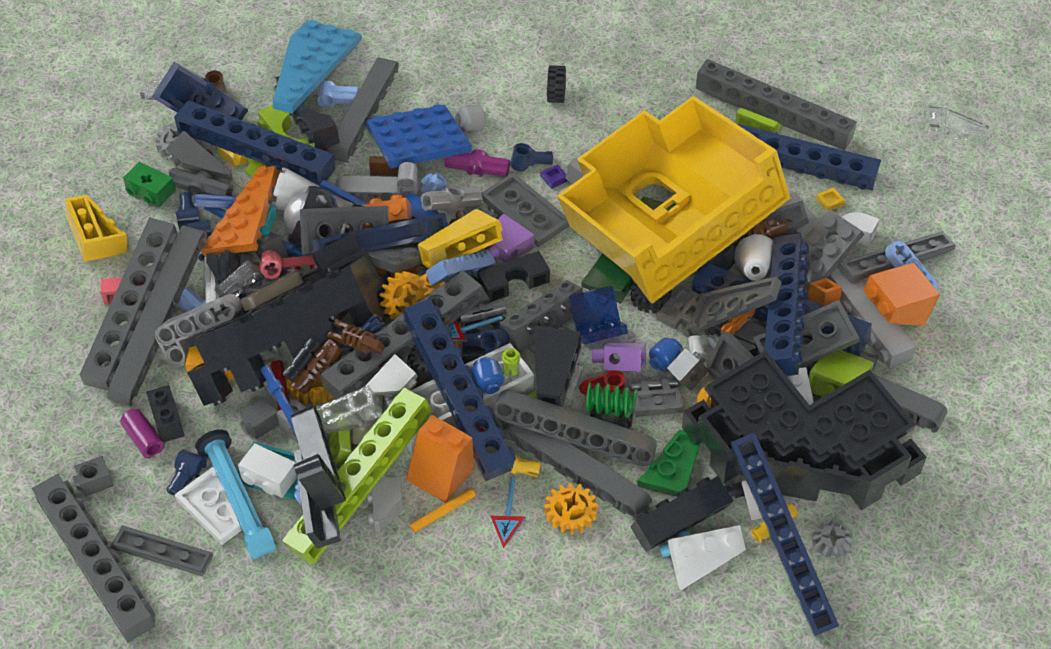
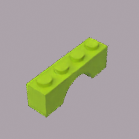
M273 104L258 111V127L290 137L286 134L292 127L288 112L273 109ZM292 138V139H294V140H296V141L302 142V143H304V144H308L307 141H306V139H295V138Z

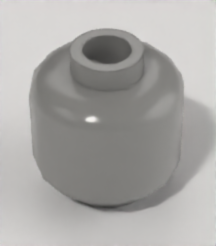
M479 105L462 106L455 115V121L465 133L481 131L488 120L486 112Z

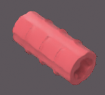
M266 250L262 253L259 262L261 273L266 278H277L282 270L280 255L272 250Z

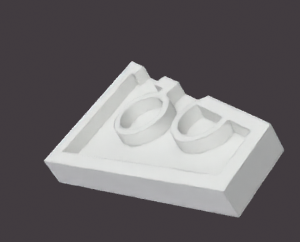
M214 467L175 494L176 501L221 545L241 531L240 524Z
M740 525L668 540L680 590L746 550Z

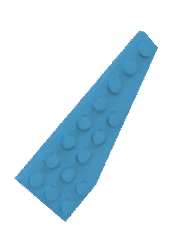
M307 20L290 37L273 98V109L292 114L359 44L362 34L350 29L337 28L334 25L321 24L315 20Z

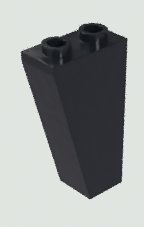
M535 325L534 344L537 399L563 407L582 348L581 332Z

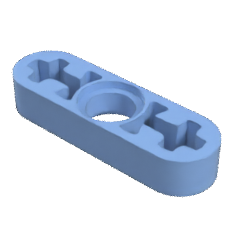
M895 241L886 247V257L895 268L915 263L937 290L936 280L904 242Z

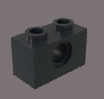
M167 385L147 391L146 394L161 440L167 442L184 437V431L170 386Z

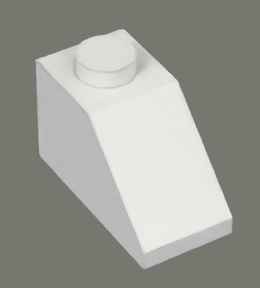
M394 354L362 390L367 396L398 395L403 388L411 390L416 385L417 381L415 379L418 376Z

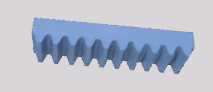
M486 250L480 253L467 254L466 256L453 257L450 260H441L426 270L430 284L435 285L447 282L452 276H456L462 270L469 276L476 275L477 271L491 267L496 262L492 254Z

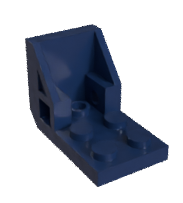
M173 62L152 95L155 100L176 113L187 101L201 104L204 107L217 110L240 120H243L248 112L246 107L211 82L176 62Z

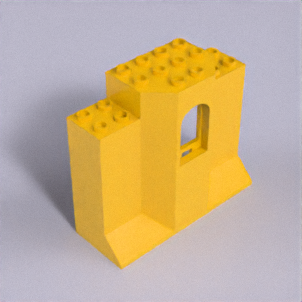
M695 96L689 98L661 120L646 110L636 115L577 159L583 177L557 195L569 226L627 272L652 304L791 199L777 150ZM659 184L674 195L656 209L652 210L635 197L636 193L644 187ZM673 203L677 204L669 211L666 210Z

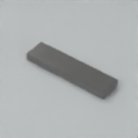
M123 525L111 544V548L202 577L213 558L212 552Z

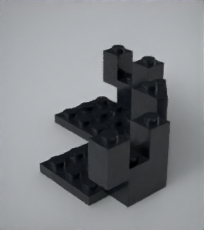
M368 253L330 273L320 274L319 270L304 275L301 277L303 280L302 284L247 311L242 308L232 319L187 338L186 340L190 348L196 346L204 363L198 364L187 372L203 406L211 403L217 406L227 401L226 396L233 392L224 373L231 370L241 392L249 389L251 392H255L263 388L266 379L261 372V368L265 366L260 355L261 352L267 349L269 351L275 350L282 346L281 342L285 341L294 359L300 349L305 347L304 344L309 338L316 340L320 347H322L329 340L327 337L329 332H334L329 321L340 316L339 313L346 309L355 327L365 324L373 314H377L382 320L390 317V315L384 313L387 307L380 305L384 301L380 293H385L382 285H389L387 279L391 277L389 271L378 275Z
M765 350L705 385V391L717 406L711 409L703 399L683 412L682 429L694 445L704 442L710 450L709 465L719 476L723 484L739 474L743 475L731 447V442L755 432L781 494L817 502L819 491L825 490L850 495L858 507L863 510L881 499L885 486L894 480L902 486L920 475L927 458L912 439L903 444L899 442L898 439L913 431L916 424L870 369L809 405Z

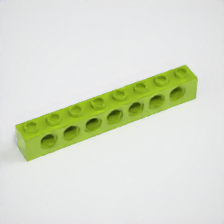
M403 388L393 399L386 411L380 415L371 430L364 435L363 440L355 450L349 454L340 469L337 470L346 497V501L335 505L339 531L432 414L433 410L425 398ZM303 514L282 540L291 552L311 565H314L328 547L327 545L317 549L308 538L305 531Z

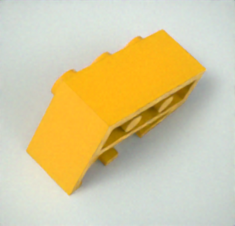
M88 195L65 199L66 218L84 262L128 252L127 234L124 231H120L115 226V222L112 219H108L103 214V210Z

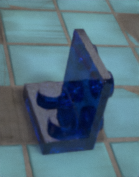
M613 286L569 296L575 330L581 332V343L584 345L628 334L627 325L620 321Z

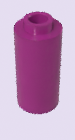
M129 409L124 412L120 419V424L143 457L149 459L162 452L164 442L141 410Z

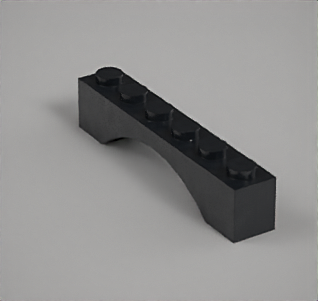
M278 76V77H275L277 84H278L279 76ZM304 102L292 114L289 113L290 116L292 115L294 123L299 125L301 134H305L307 143L312 144L313 147L323 149L340 143L337 126L330 115L312 111L304 105Z

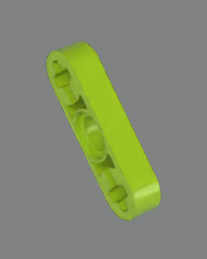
M335 412L330 419L328 427L329 446L335 465L341 467L351 453L348 415Z

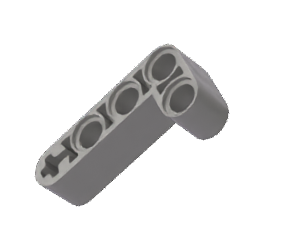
M404 162L399 166L398 177L341 176L336 180V187L364 202H369L375 198L388 201L393 195H402L405 198L409 193L418 196V168L413 163Z
M228 294L168 319L155 331V338L169 364L181 366L186 362L190 347L186 339L232 319L242 308L241 299L234 294ZM224 306L230 307L225 309L224 311L221 310ZM205 312H208L212 319L207 318ZM185 320L191 323L192 328L187 326ZM166 329L171 331L172 336L166 332ZM176 349L180 350L183 356H180Z

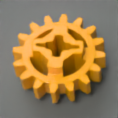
M403 271V274L396 272L395 279L387 278L389 285H382L385 293H380V296L384 298L380 305L387 307L384 313L390 315L391 319L396 320L400 314L404 313V308L426 298L424 293L428 291V288L422 287L425 281L418 279V275ZM395 306H398V309H401L402 312H399Z
M569 483L568 488L559 485L558 492L554 489L551 490V496H546L544 513L546 514V521H552L553 529L559 526L561 527L560 533H564L568 529L570 534L573 535L575 529L583 533L584 526L592 527V521L597 519L598 504L596 503V496H590L589 488L583 491L581 490V484L573 488L572 483Z

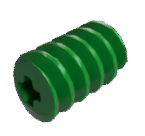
M589 383L586 396L587 412H591L595 406L597 414H600L603 408H605L606 415H610L614 409L616 417H619L622 411H624L625 418L628 419L631 413L635 411L638 389H635L633 394L630 395L629 389L626 387L621 394L619 386H616L614 391L611 392L609 384L606 385L604 390H601L600 383H597L594 389L591 388V383Z

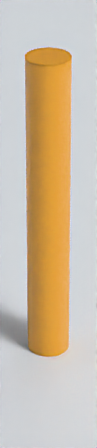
M472 488L468 489L409 524L410 529L415 533L476 497Z

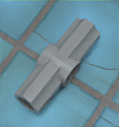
M450 184L445 190L423 193L421 196L422 208L425 211L443 210L454 214L458 211V208L481 205L483 200L482 191L478 187L462 189L457 185Z

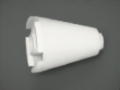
M282 168V173L280 172L274 191L276 200L272 204L275 205L277 210L285 211L287 204L293 197L305 193L309 186H319L289 169Z
M753 234L742 239L737 245L734 254L737 268L754 281L761 280L771 274L774 241L761 234Z

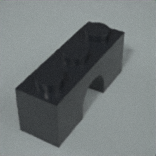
M540 251L477 271L478 283L482 285L490 302L509 296L508 282L511 280H522L529 289L550 283V269Z

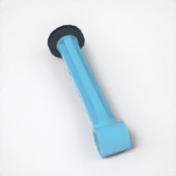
M223 429L209 431L197 440L195 448L198 455L210 458L245 534L243 537L252 560L276 551L273 537L268 527H263L227 451L232 443L229 433Z

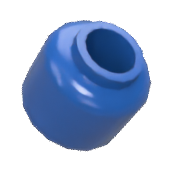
M662 338L649 350L651 366L656 370L669 372L666 368L683 351L682 345L674 338Z
M483 357L475 361L471 368L472 380L475 386L479 385L482 393L494 394L498 392L505 381L504 374L497 360Z

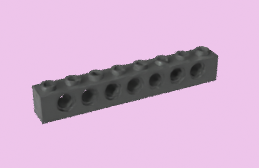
M706 59L697 72L696 89L777 121L789 129L842 150H846L854 137L857 121L714 61Z
M149 217L79 374L84 385L108 390L178 235L175 224ZM145 282L143 285L137 286V284ZM136 302L134 305L128 306L129 303ZM128 321L127 324L120 326V323ZM119 341L117 345L110 346L113 342ZM111 361L107 366H101L104 362Z
M462 270L456 276H452L441 287L434 289L426 298L415 304L431 299L434 306L437 305L441 311L443 324L450 325L482 301V285ZM404 313L400 314L389 325L382 327L375 334L377 335L375 339L385 345L382 354L368 351L366 354L355 349L345 354L340 361L326 368L321 374L323 389L341 405L359 393L394 354L403 360L410 355L411 350L413 351V346L416 344L403 320ZM430 325L423 326L427 330L434 329Z
M57 474L32 487L40 507L126 642L128 643L154 628L155 625L152 618L156 616L149 603L144 605L141 601L144 597L138 586H131L129 581L132 579L125 567L120 569L117 563L120 560L113 549H107L106 545H108V542L101 531L97 533L94 529L97 525L92 516L84 514L85 506L79 497H73L72 494L75 492L68 480L63 481L60 475ZM130 608H134V609L131 610V611L125 612L126 610H128V609H130Z

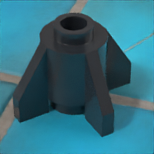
M225 250V253L220 254V259H218V254H206V263L217 281L222 282V286H236V282L242 280L252 265V254H241L240 259H238L237 253H230L229 250Z

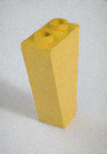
M478 209L471 211L418 244L423 265L431 268L441 260L445 261L453 257L470 255L503 240L500 221Z

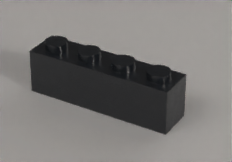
M719 476L711 480L709 477H705L696 483V488L692 490L685 488L676 494L677 498L669 502L668 499H665L655 505V510L651 512L644 510L637 514L630 528L643 549L647 552L675 537L679 532L687 530L728 508L734 500Z

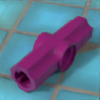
M480 149L473 150L471 153L445 157L444 161L446 168L464 170L468 175L475 174L479 175V177H482L484 174L507 177L511 165L509 159L491 157L487 152Z

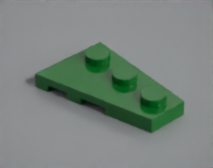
M679 429L663 448L660 456L649 465L646 473L637 480V486L676 496L678 492L688 487L701 444L694 445L686 432Z

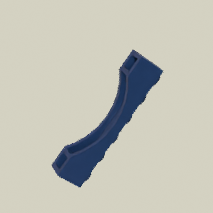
M440 213L311 240L315 252L353 233L360 249H366L369 252L426 240L447 227L448 224L446 214Z

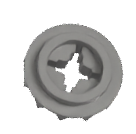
M833 521L827 524L822 522L819 527L814 529L812 543L814 548L823 556L839 558L846 555L852 547L853 538H851L850 530H846L843 524H834ZM831 532H833L836 538L834 546H832L831 539L829 538Z

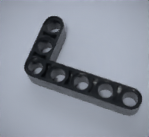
M312 405L292 414V424L303 457V461L294 464L299 481L321 511L346 501L324 426L316 407Z

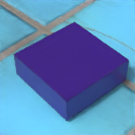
M558 164L540 172V177L551 189L568 181L566 179L567 174Z

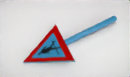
M498 316L460 328L456 319L448 325L452 333L451 339L452 341L466 342L463 332L501 321L503 317Z
M514 476L510 480L506 516L490 515L503 548L526 519L523 516H511L516 480Z

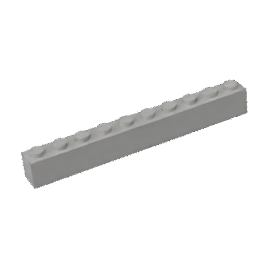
M794 192L790 194L791 199L780 207L803 200ZM803 202L809 223L790 234L801 233L804 239L818 223V220ZM829 236L827 242L832 243L834 240ZM816 252L813 255V260L820 259L823 252ZM836 268L828 279L842 287L840 303L846 314L872 323L871 337L867 345L874 348L878 355V360L881 363H885L889 369L912 360L916 349L915 344L899 324L888 323L883 315L880 314L879 310L863 291L866 281L862 279L850 283L841 271Z

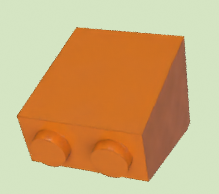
M915 263L870 275L863 290L888 323L912 326L926 324L940 296Z
M432 415L417 433L406 480L446 503L474 470L473 437Z

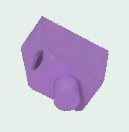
M503 214L498 219L502 225L501 234L503 240L484 248L485 251L488 250L492 254L494 260L496 258L502 262L513 260L534 249V234Z
M608 343L604 349H592V363H604L605 370L641 372L646 366V343ZM613 353H617L620 356V360L615 359Z

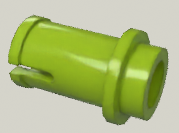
M508 348L502 353L504 374L509 376V370H511V377L519 373L518 362L521 359L520 353L514 348Z

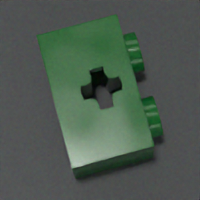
M138 162L123 177L127 193L133 197L143 198L149 205L155 204L160 207L176 191L173 177L141 162Z

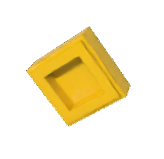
M834 187L815 196V199L826 211L829 209L834 210L846 203V200Z

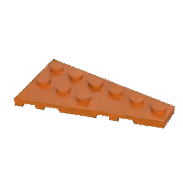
M261 166L256 169L251 180L246 183L241 194L236 197V201L226 211L223 219L216 225L215 230L200 249L204 257H206V254L220 255L225 253V250H229L230 253L256 251L258 249L256 241L261 238L260 228L265 224L270 207L268 200L273 197L271 190L276 186L279 176L276 166Z

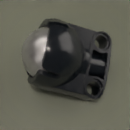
M309 186L305 193L293 197L285 208L284 222L289 231L288 241L302 248L300 209L364 206L358 203L353 204L331 195L320 187ZM345 223L341 226V234L350 232L348 224ZM323 224L319 228V234L322 237H326L329 229Z

